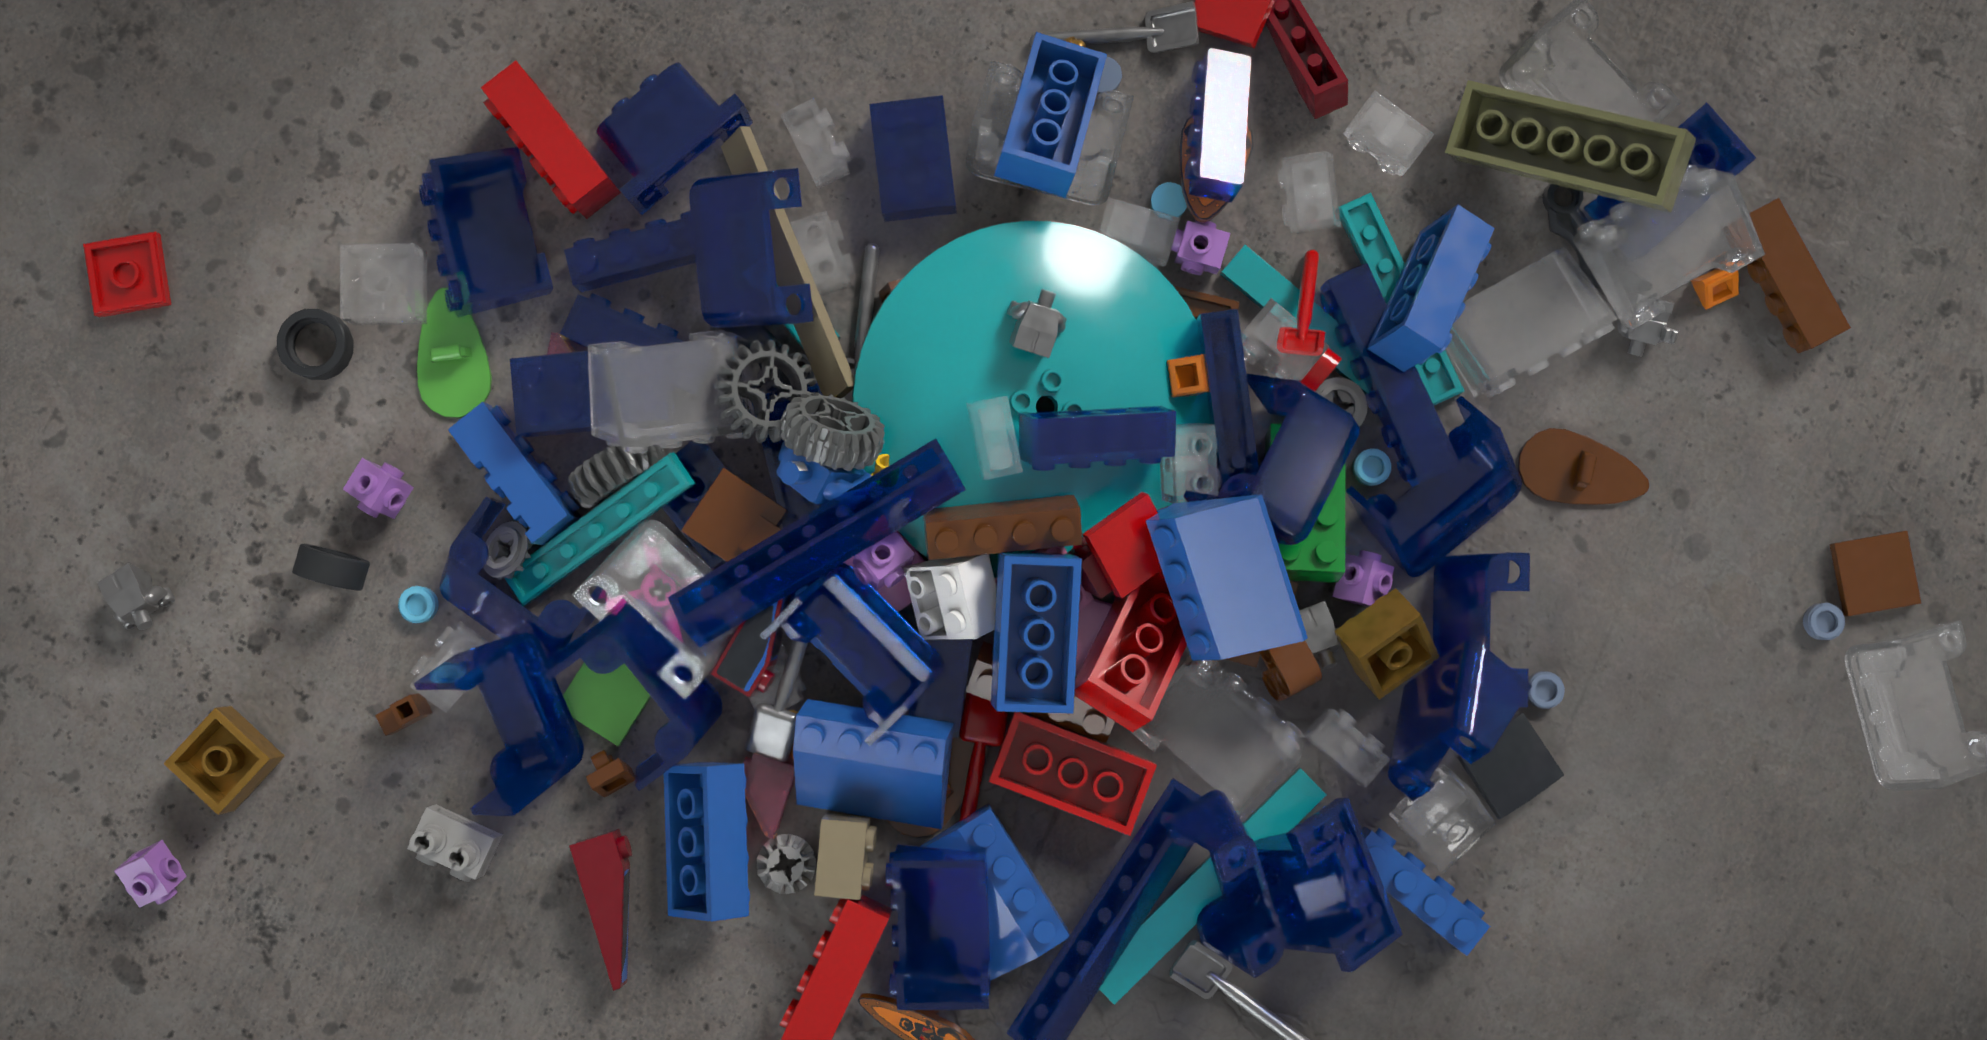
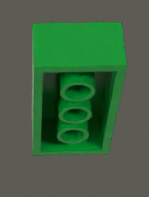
M1271 423L1265 435L1264 502L1289 580L1339 582L1345 573L1346 427Z

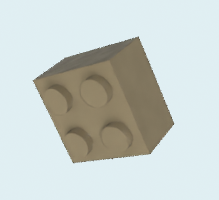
M827 812L821 819L814 896L860 900L865 890L870 891V886L873 883L874 863H867L868 852H873L877 840V826L871 825V817Z

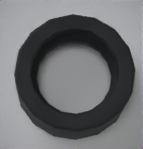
M303 309L291 314L282 323L277 334L276 349L281 362L291 372L310 380H327L339 375L348 366L353 355L354 339L349 327L339 317L321 309ZM312 323H321L328 326L336 338V348L332 357L320 366L304 364L295 352V341L299 332L305 326Z
M300 544L292 573L318 583L348 590L362 591L370 562L341 551L316 545Z

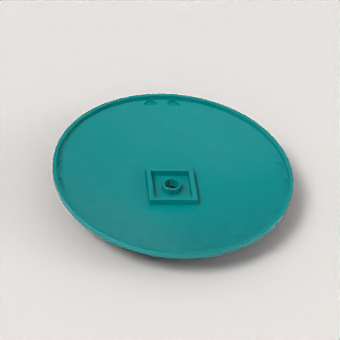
M1020 221L979 229L949 242L914 266L894 287L870 324L860 350L852 391V402H858V406L862 408H869L871 414L877 415L880 418V422L885 426L884 444L878 456L888 454L890 456L889 466L898 463L895 482L889 485L877 483L878 488L872 494L896 530L927 559L929 558L925 543L923 509L1074 495L1080 506L1083 534L1141 492L1147 493L1150 496L1156 510L1192 498L1184 490V474L1187 468L1195 462L1211 463L1218 425V393L1210 352L1200 326L1175 287L1157 268L1122 243L1096 231L1051 221ZM1041 289L1056 293L1052 308L1058 310L1067 319L1065 330L1061 333L1057 332L1050 358L1013 347L1009 342L1017 319L1007 314L1011 301L1022 303L1029 300L1037 303ZM1204 354L1209 392L1195 396L1172 397L1167 360ZM1042 396L1049 397L1054 403V412L1049 418L1041 417L1036 411V403ZM874 460L873 465L865 466L863 470L872 474L875 471L876 460ZM1064 546V548L1068 552L1073 546ZM1034 549V550H1024V551H1014V552L1032 553L1033 551H1035V550H1037V549ZM998 553L989 554L994 579L997 578Z

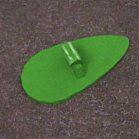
M440 288L435 292L428 304L422 322L417 361L418 388L422 400L432 411L444 417L461 418L481 402H486L491 392L492 375L488 356L472 314L453 290Z

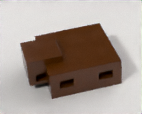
M725 468L722 469L681 530L745 574L749 573L757 560L767 567L773 568L785 545L791 543L794 538L779 528L790 511Z

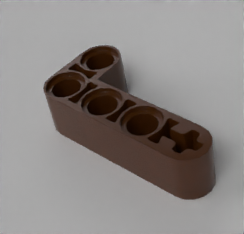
M1306 641L1258 651L1268 668L1262 673L1263 682L1269 694L1278 702L1322 680L1321 669Z

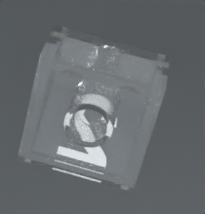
M1444 764L1428 774L1423 783L1408 797L1403 798L1389 814L1400 830L1442 874L1496 825V822L1474 791Z

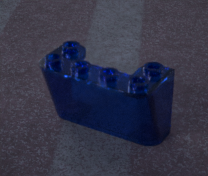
M518 147L431 159L428 162L426 173H422V184L419 185V194L423 207L429 206L432 219L427 220L430 239L432 242H438L440 255H436L437 269L440 277L446 276L448 290L444 291L447 309L449 312L455 311L458 318L548 295L553 290L545 252L537 254L523 197V190L527 180Z
M798 168L698 179L693 183L690 189L689 201L701 311L707 324L715 328L813 322L810 283L777 287L769 210L802 207ZM779 178H783L789 184L790 192L785 200H780L774 193V184ZM792 293L798 295L801 300V309L797 314H790L786 309V299Z
M1505 552L1448 555L1441 558L1435 565L1433 642L1440 657L1432 662V686L1434 693L1442 701L1500 707H1528L1529 669L1490 667L1491 592H1530V553ZM1510 563H1516L1520 568V576L1513 583H1507ZM1506 676L1513 677L1518 683V692L1514 697H1508Z
M1465 641L1456 646L1403 687L1388 768V777L1392 784L1412 801H1415L1434 787L1435 784L1430 778L1450 747L1470 764L1491 752L1532 685L1522 678L1515 669L1509 667L1492 653L1485 644L1478 641ZM1460 736L1470 739L1476 748L1463 744L1459 739Z
M1221 790L1210 791L1166 817L1164 823L1171 841L1184 847L1196 843L1209 850L1222 895L1207 904L1198 915L1197 930L1201 943L1247 974L1257 978L1280 961L1284 952V940L1256 845L1226 793Z
M898 844L895 852H890L889 863H886V886H893L890 897L891 911H898V924L892 925V947H899V961L893 962V973H890L889 979L890 997L897 998V1010L989 1009L991 983L987 853Z

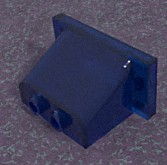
M681 63L672 64L658 76L652 74L647 77L639 86L640 91L630 99L625 97L618 101L611 109L612 114L596 130L599 138L633 177L619 190L641 216L669 193L664 184L715 141L720 139L724 143L740 126L748 127L753 123L744 103L735 93L719 106Z
M1348 798L1335 799L1287 833L1260 838L1244 848L1285 949L1335 954L1341 971L1352 973L1403 935Z

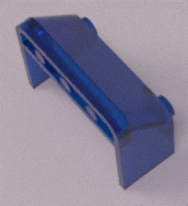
M1248 373L1245 381L1269 414L1286 416L1256 475L1240 473L1230 477L1223 484L1218 496L1186 490L1183 497L1187 502L1262 494L1277 543L1295 545L1305 540L1310 534L1359 436L1360 428L1349 412L1297 380Z
M1463 396L1456 399V402L1465 422L1455 427L1447 437L1446 451L1449 458L1394 502L1387 494H1379L1366 500L1352 486L1346 490L1363 524L1397 565L1410 577H1419L1436 565L1517 497L1522 487L1521 477L1501 428Z
M485 497L450 547L439 583L440 592L448 602L537 665L546 668L557 667L570 655L606 604V598L611 597L619 583L610 579H602L581 609L570 601L555 600L544 608L539 617L478 575L489 557L487 544L482 540V537L506 505L501 500Z
M843 562L834 564L799 594L760 634L766 640L782 627L786 635L794 641L809 643L816 637L869 691L863 697L864 711L871 721L879 725L865 740L869 747L909 710L944 671V663L939 654L870 584L864 585L853 571V567Z
M631 600L624 603L548 659L545 676L549 681L579 658L583 660L589 669L599 674L610 673L625 663L670 719L655 735L654 744L657 752L636 767L635 786L639 791L684 759L715 724L722 713L723 707L720 694L651 607L643 601Z
M531 633L512 634L457 653L414 683L416 690L466 691L473 689L477 685L479 686L505 748L493 757L490 765V774L496 789L470 808L473 815L515 816L575 768L583 757L584 745L542 645L539 639Z

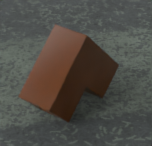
M418 693L410 694L389 705L390 708L375 716L385 736H388L433 714L424 694Z

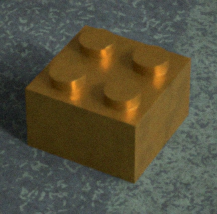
M1396 588L1385 596L1378 598L1371 606L1354 618L1347 620L1334 631L1354 672L1379 700L1440 657L1422 615Z
M232 706L214 708L163 764L216 814L220 815L235 811L285 755Z

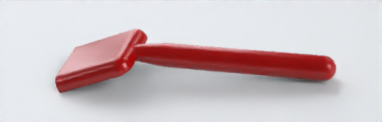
M1308 250L1304 256L1296 318L1297 328L1281 327L1279 329L1277 349L1281 353L1319 356L1323 352L1325 332L1309 329L1312 320L1319 254L1316 250Z
M968 692L966 694L959 736L963 741L975 744L970 757L959 821L976 811L985 762L986 745L998 747L1003 743L1008 712L996 711L991 705L990 700Z

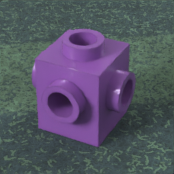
M1196 220L1194 222L1187 221L1184 231L1177 229L1171 247V251L1177 252L1174 263L1181 264V270L1191 274L1202 275L1203 271L1217 275L1221 268L1230 233L1216 229V224L1211 221L1205 223ZM1194 244L1202 246L1203 249H1197Z
M362 458L343 490L360 501L357 507L363 512L375 518L381 513L395 519L414 487L401 479L404 473L386 462L381 467Z
M890 525L877 536L870 533L855 546L857 550L853 559V564L855 565L853 566V571L864 585L870 583L875 591H878L884 585L891 588L905 577L906 573L903 568L912 565L915 553Z
M1360 550L1359 556L1345 554V573L1339 582H1336L1332 597L1369 607L1378 598L1388 594L1392 586L1394 567L1380 562L1382 555Z
M163 840L133 853L115 870L126 891L132 896L139 908L153 901L159 905L169 900L178 892L175 887L187 877L179 861L172 855Z

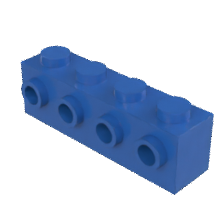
M1363 827L1341 856L1457 950L1468 956L1491 927L1481 919L1485 912L1468 899L1462 904L1453 897L1452 894L1456 890L1453 886L1438 875L1434 880L1423 872L1426 865L1409 851L1405 856L1401 855L1393 848L1397 841L1382 829L1378 828L1374 833L1372 830Z

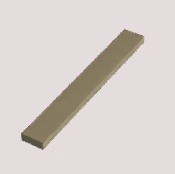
M740 126L724 142L721 149L822 395L828 396L832 394L834 397L843 398L853 390L854 376L751 128Z

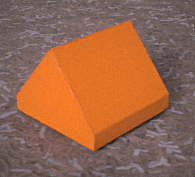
M1723 265L1691 280L1705 309H1709L1739 294V273L1736 265Z
M1204 354L1167 360L1172 397L1195 396L1209 392Z

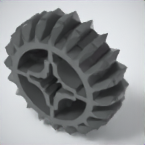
M758 340L751 343L750 350L741 345L737 348L738 357L729 354L725 358L729 367L721 366L717 371L719 376L726 381L721 380L714 383V389L724 392V395L715 398V404L727 405V409L720 413L721 418L725 419L732 415L735 420L730 424L729 428L734 431L741 425L744 426L742 437L745 439L750 438L753 432L756 431L758 443H763L768 434L773 443L780 441L781 419L769 421L770 413L774 411L775 402L792 401L794 397H801L802 394L814 395L813 392L807 391V388L814 386L816 380L813 378L805 379L804 374L811 370V366L807 364L800 368L797 362L801 359V354L797 352L789 358L787 356L789 346L783 344L777 352L773 340L766 342L764 350ZM762 363V369L758 372L757 380H748L745 383L738 382L742 370L747 365ZM777 368L787 376L791 386L783 384L779 380ZM766 384V390L773 394L765 399V393L758 389ZM739 397L746 398L752 402L754 415L757 418L744 408Z
M814 393L813 396L802 394L801 397H794L791 403H788L782 415L780 438L785 441V446L793 449V453L796 456H804L807 462L819 463L820 467L825 465L832 467L834 470L837 468H843L847 471H851L853 468L861 470L865 466L873 465L874 460H877L878 454L882 451L885 426L880 422V418L875 414H871L869 408H862L858 406V402L847 401L845 397L837 398L832 394L823 396L819 393Z
M650 432L637 433L632 437L629 436L594 454L592 458L576 467L575 471L571 472L567 481L571 487L570 491L582 507H597L666 456L664 454L665 450L660 441L656 440Z

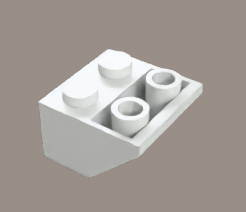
M989 554L935 559L908 565L903 568L906 573L905 577L921 640L977 639L994 630L997 588Z

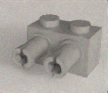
M436 804L426 807L415 833L410 838L407 849L417 853L415 857L417 860L431 866H437L438 863L451 869L449 873L452 876L470 882L471 879L476 880L485 875L503 835Z

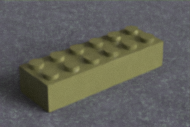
M1468 80L1445 153L1461 162L1671 213L1696 138L1687 129Z

